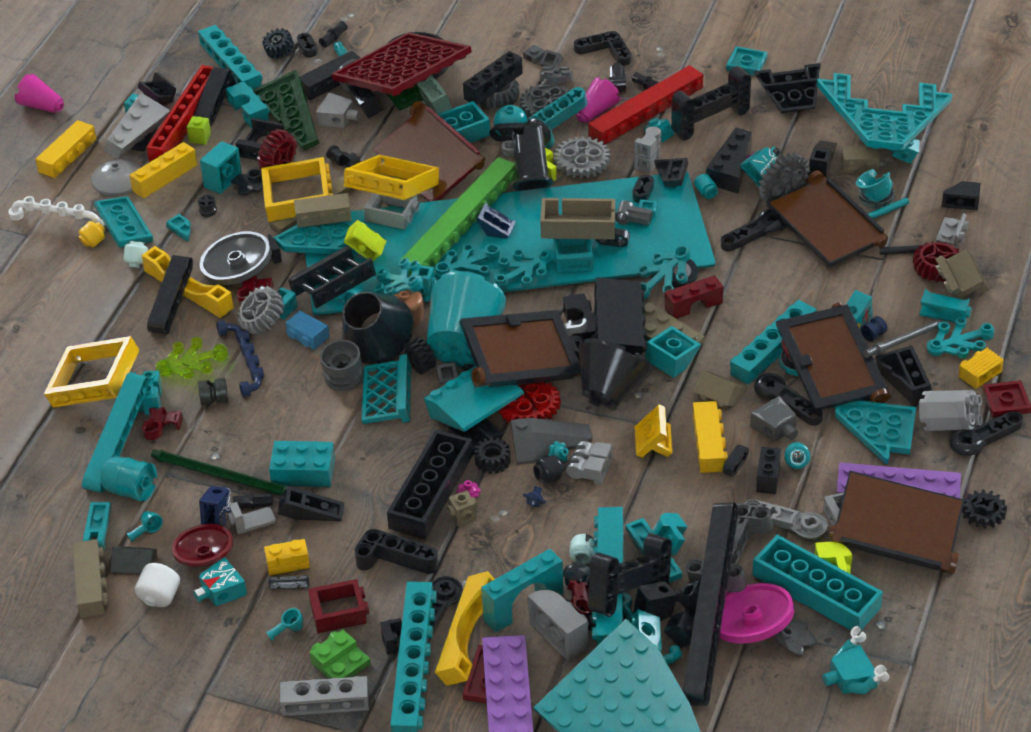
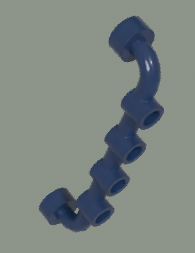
M225 320L216 321L219 336L227 335V331L230 330L236 334L242 355L245 357L246 366L250 370L251 379L254 380V383L250 385L248 381L240 382L239 384L242 398L249 397L251 392L260 388L262 384L261 379L264 378L263 368L256 367L259 366L258 356H252L254 354L253 343H247L250 341L249 332L242 331L237 324L226 323Z

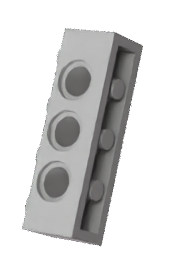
M367 676L280 682L282 716L369 710Z

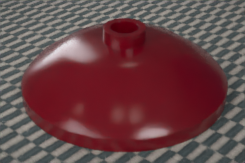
M217 524L197 525L183 531L175 538L172 544V553L174 558L183 565L190 567L209 566L217 563L230 552L233 546V537L231 532L224 526Z

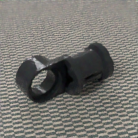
M336 145L330 146L326 152V157L336 161V164L339 166L351 167L361 162L355 153L351 152L348 154L345 151L342 152Z

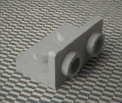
M963 213L961 220L944 217L935 243H938L940 240V243L947 242L948 245L953 244L954 248H958L959 243H963L964 231L967 232L969 221H966L967 214Z

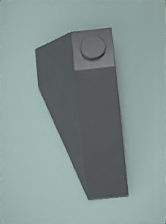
M537 418L511 420L512 440L517 465L535 463L538 459L547 456L550 452L549 446L555 441L565 443V448L569 449L576 448L580 441L592 442L590 425Z

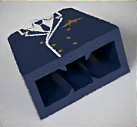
M210 486L200 498L201 525L217 524L225 526L228 520L227 513H230L229 504H231V491L225 486Z

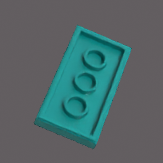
M128 196L94 201L95 209L118 247H125L126 244H130V241L153 242L151 232Z

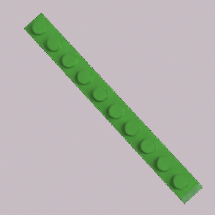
M498 157L401 259L408 258L410 262L418 260L422 266L433 267L437 264L442 256L469 230L472 224L477 222L476 219L483 205L487 203L490 206L516 180L515 163ZM409 268L408 276L410 277L411 274H412V271H411L410 268Z

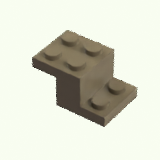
M967 249L948 259H945L943 255L936 258L938 263L936 268L944 280L946 279L944 284L952 296L956 295L961 299L978 289L983 293L990 290L974 257Z

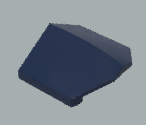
M487 203L483 205L476 219L487 236L506 239L509 237L516 222L515 220H510L496 209L489 207Z

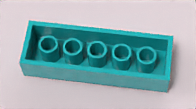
M778 534L753 559L752 576L764 583L784 588L793 599L849 630L856 626L862 630L881 609L883 591Z

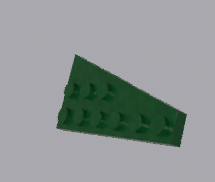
M297 70L253 90L256 96L258 95L261 101L267 104L270 114L280 124H284V129L295 137V140L304 151L320 144Z

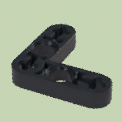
M616 31L583 37L574 41L575 53L585 54L608 48L617 63L623 66L631 63V52L620 34Z

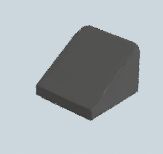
M546 49L539 64L557 68L564 58L561 54Z
M455 362L436 365L439 384L458 377Z

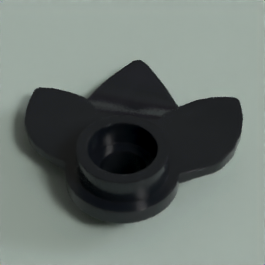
M251 169L247 174H239L234 177L231 183L239 185L238 193L240 195H248L253 190L260 192L263 189L262 173L258 169Z

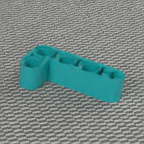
M581 87L573 88L532 115L528 120L539 119L551 131L587 106L588 100L584 89ZM552 131L551 140L545 144L547 149L554 146L555 143Z

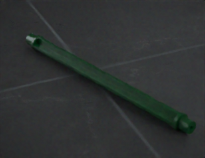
M153 449L151 452V457L160 462L178 465L278 495H282L288 486L165 452L164 450Z

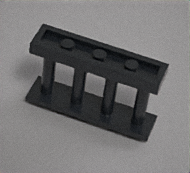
M345 246L288 278L291 291L295 292L296 296L305 291L311 294L314 307L318 308L375 276L376 272L371 258L359 263L354 260L351 248ZM348 267H352V269H350V270H348V271H346V272L343 271L344 269H346V268H348ZM334 275H337V277L332 280L328 279ZM319 283L323 284L318 288H314V286L318 285Z

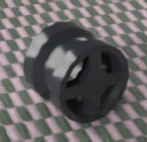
M203 195L198 199L201 216L211 217L217 213L215 197Z

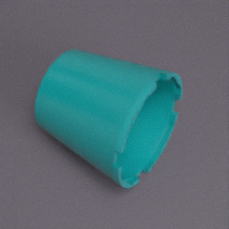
M464 271L449 272L443 274L439 280H435L431 291L427 345L431 346L430 349L433 350V355L437 360L445 364L455 362V365L458 367H462L465 364H475L459 321L462 318L502 315L506 306V297L497 284H490L485 281L484 276Z

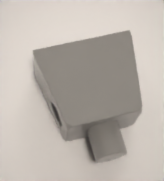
M328 93L316 111L318 126L344 128L349 120L358 121L360 117V111L353 110L352 100L332 93Z

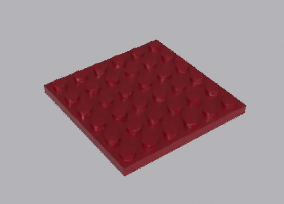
M408 32L333 72L331 75L333 80L396 96L401 94V91L412 88L415 83L426 80L428 76L439 73L441 69L452 66L455 61L466 58V55L472 53L471 46Z

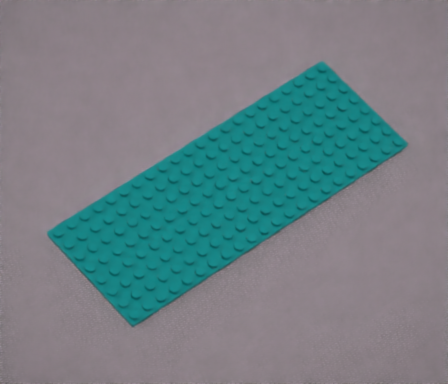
M687 171L682 186L665 187L659 174L649 175L654 179V188L648 200L658 201L655 218L652 217L650 225L628 222L624 225L619 224L615 220V228L624 229L630 234V240L626 247L601 245L595 239H591L594 271L557 273L553 239L541 238L542 198H558L559 215H562V198L615 199L616 212L622 201H629L634 207L639 206V203L632 199V191L639 177L502 193L489 207L501 212L510 220L516 221L509 237L506 239L487 236L477 221L450 248V250L457 251V260L451 263L454 264L458 261L465 244H471L474 247L473 255L468 256V258L484 253L485 247L489 244L498 245L500 256L497 260L491 261L486 259L475 263V265L489 266L490 275L485 277L484 280L490 284H493V280L497 275H506L517 269H501L498 264V260L501 257H507L509 261H516L513 259V251L515 249H522L524 253L537 254L542 250H546L553 254L554 259L551 265L546 268L547 277L545 279L539 280L536 278L538 265L533 268L531 287H522L521 278L525 274L523 273L509 281L508 288L503 292L596 281L597 277L618 279L641 276L638 272L640 266L655 265L651 259L654 253L674 252V249L679 245H685L690 248L692 252L690 259L695 262L697 269L714 267L715 259ZM458 198L420 203L419 210L414 213L412 222L407 225L406 229L366 222L364 210L351 211L352 221L350 222L354 223L359 220L387 241L381 256L373 261L375 272L377 273L379 269L385 268L392 274L401 276V267L398 265L400 259ZM399 206L380 208L397 213H403L405 210L404 207ZM586 245L559 247L560 254L586 252ZM305 253L307 268L331 254ZM446 253L442 256L439 262H444L446 258ZM361 254L353 255L354 260L359 263L367 260ZM521 260L518 262H530L532 260ZM664 260L662 264H667L669 260ZM348 267V268L344 269L343 271L346 272V271L352 269V267ZM458 269V271H469L464 269ZM334 275L328 279L332 280L336 278L337 275ZM377 275L354 288H358L362 292L376 293L374 288L380 282L376 278ZM319 283L318 285L314 286V288H318L323 284ZM310 294L313 315L343 312L345 304L341 300L333 299L315 308ZM422 295L423 302L431 301V296Z

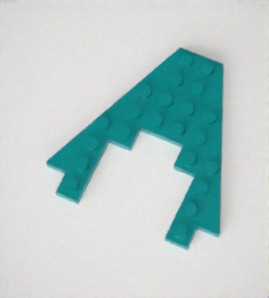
M834 73L833 80L817 79L816 85L834 106L835 111L839 112L867 147L873 149L885 148L891 151L903 150L952 101L953 96L950 93L937 92L936 84L919 83V106L902 104L901 111L868 108V100L850 98L851 75Z

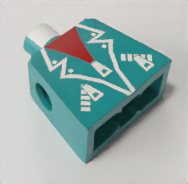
M225 557L200 574L201 587L193 591L198 602L209 598L215 606L247 595L244 579Z

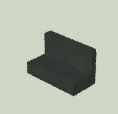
M112 547L111 571L141 574L147 564L153 563V557H157V548Z

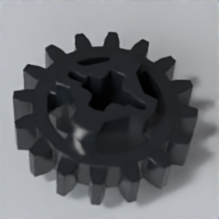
M982 489L981 493L975 490L973 495L968 493L967 498H964L962 513H964V519L969 518V524L975 522L976 527L983 525L984 529H986L987 525L994 528L995 523L1000 525L1002 520H1005L1007 505H1005V499L1000 500L999 494L994 496L993 491L986 493Z

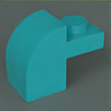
M664 513L660 516L651 533L670 539L672 542L671 555H676L685 541L683 534L688 526L678 513Z

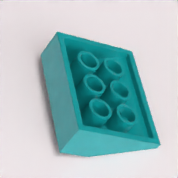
M473 368L468 371L462 372L454 380L446 382L441 388L433 390L424 398L430 418L465 432L523 395L524 392L517 385L491 388L489 386L475 387L471 377Z

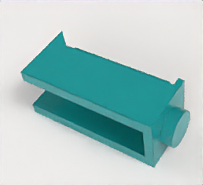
M925 288L920 303L922 307L919 316L955 323V319L959 316L970 318L972 307H969L970 299L963 300L930 293Z

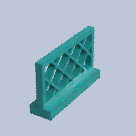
M407 354L400 355L398 361L364 366L363 424L401 418L402 423L410 422L412 367ZM391 368H397L392 374L388 372ZM378 371L373 377L369 375V372ZM383 375L387 376L382 382L378 380ZM392 380L396 381L392 387L387 385ZM373 383L378 385L373 390L369 389ZM383 388L387 390L383 395L378 394ZM393 393L396 397L391 401L388 400L387 397ZM373 396L376 397L377 400L372 404L368 402ZM382 402L386 403L382 409L377 407ZM391 407L396 409V412L386 413ZM372 410L377 412L374 416H367Z

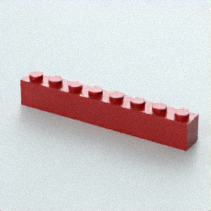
M201 65L146 147L149 163L181 143L188 132L187 125L192 116H194L195 109L213 67Z
M690 65L589 122L588 137H591L592 140L597 138L598 142L603 141V145L611 142L671 107L672 97L676 92L683 91L690 96L703 88L704 74Z

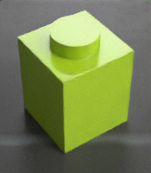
M192 116L187 125L189 143L206 145L211 136L209 118Z

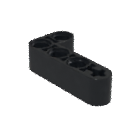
M218 67L212 68L195 109L194 116L209 118L210 126L215 122L226 94V88L236 85L231 70Z
M378 529L367 530L354 549L356 566L364 571L371 569L378 558L426 574H433L439 568L438 552L434 547Z

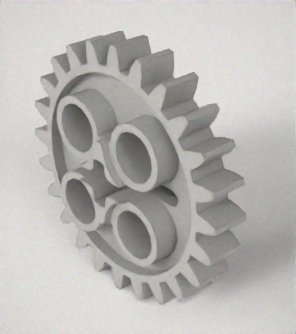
M584 136L581 139L575 137V140L568 138V142L562 141V145L558 144V149H555L554 165L557 166V170L561 169V173L566 172V176L572 174L573 178L577 175L580 179L583 176L589 178L591 174L596 176V172L602 174V170H606L607 166L610 165V149H607V145H603V141L598 142L597 138L591 140V137L585 139Z

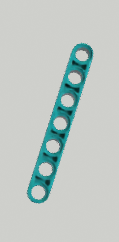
M133 373L126 375L83 476V489L104 493L105 488H103L100 481L102 467L109 458L119 457L149 386V378L147 376Z

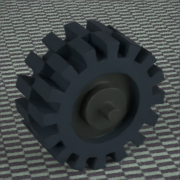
M276 28V31L271 30V33H266L267 37H263L262 45L267 55L272 59L274 57L278 59L279 56L284 58L283 55L288 56V52L291 53L292 49H294V41L287 29L281 28L279 30V28Z

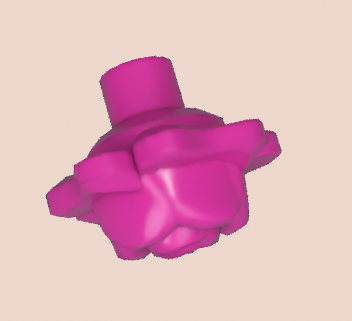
M470 480L458 486L459 489L456 490L457 494L468 491L471 498H478L481 492L477 483H472Z

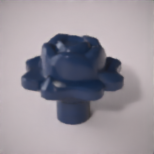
M534 486L533 492L523 493L528 505L540 507L541 503L547 502L541 495L542 488Z

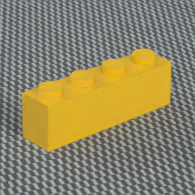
M77 120L35 159L38 172L56 178L95 142L94 126Z
M183 142L131 173L129 176L132 191L144 199L197 166L195 149Z
M717 401L693 402V423L700 473L723 472L724 463L728 458L727 451H723V449H726L725 437H721V435H724L723 423H719V421H722L721 409H717Z

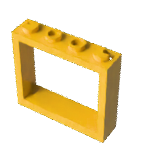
M384 155L374 156L344 169V187L401 200L415 196L439 183V167ZM379 174H385V175L394 176V177H398V178H403V179H407V180H401V179L392 178V177H388V176H384V175H379Z
M324 157L261 168L268 222L296 217L294 200H298L293 199L274 203L272 183L321 174L323 194L299 199L333 195L329 163L325 164Z
M131 336L67 347L44 393L45 397L53 408L117 398L124 379L130 372L139 353V348ZM117 356L105 380L67 385L78 362Z

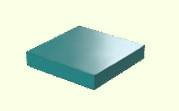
M735 46L727 62L726 70L730 71L734 66H739L749 75L755 76L754 71L762 70L768 57V52Z

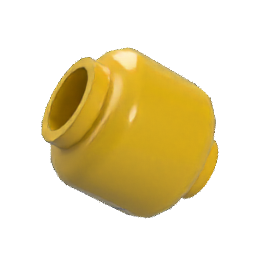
M89 221L79 229L78 239L87 248L89 246L94 248L105 239L103 232L105 228L99 222L95 224Z

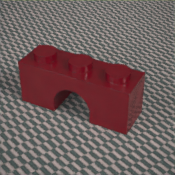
M713 275L666 291L665 310L669 315L677 319L689 315L692 304L698 300L703 303L706 309L723 303L724 286Z

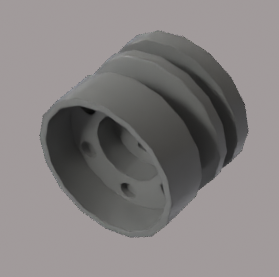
M336 340L327 344L322 349L320 359L325 383L329 388L336 391L352 390L362 382L364 377L359 348L355 343L349 340Z

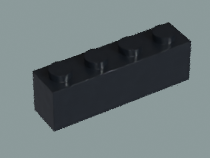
M350 51L301 75L300 79L305 96L312 100L340 86L339 81L333 80L331 74L339 70L340 66L351 59L358 60L361 57L355 52Z

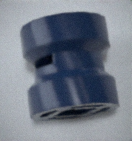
M876 316L870 320V323L867 322L861 326V333L867 341L872 342L878 338V335L886 333L888 327L883 318Z

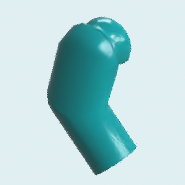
M674 645L669 648V654L662 655L667 665H670L681 659L682 651H680L678 645Z

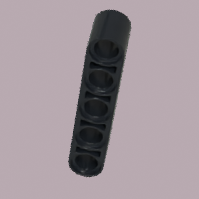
M177 255L171 257L147 322L148 332L169 333L192 272V257Z

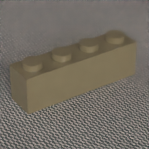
M97 539L73 543L76 597L80 618L105 614V606L108 605L107 593L103 591L107 590L106 578H102V575L106 574L105 564L101 562L102 559H105L103 547H99Z

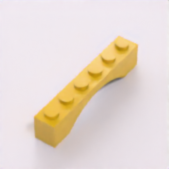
M154 246L141 255L144 272L162 282L171 257L163 250ZM189 277L183 296L219 318H222L234 309L230 291L219 284L206 285Z
M488 571L468 576L435 670V674L446 686L468 680L473 665L468 655V642L476 622L483 613L481 587L495 580Z

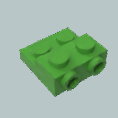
M343 629L339 632H332L325 642L314 644L310 651L311 663L328 679L353 677L371 665L370 658L357 647L356 641Z

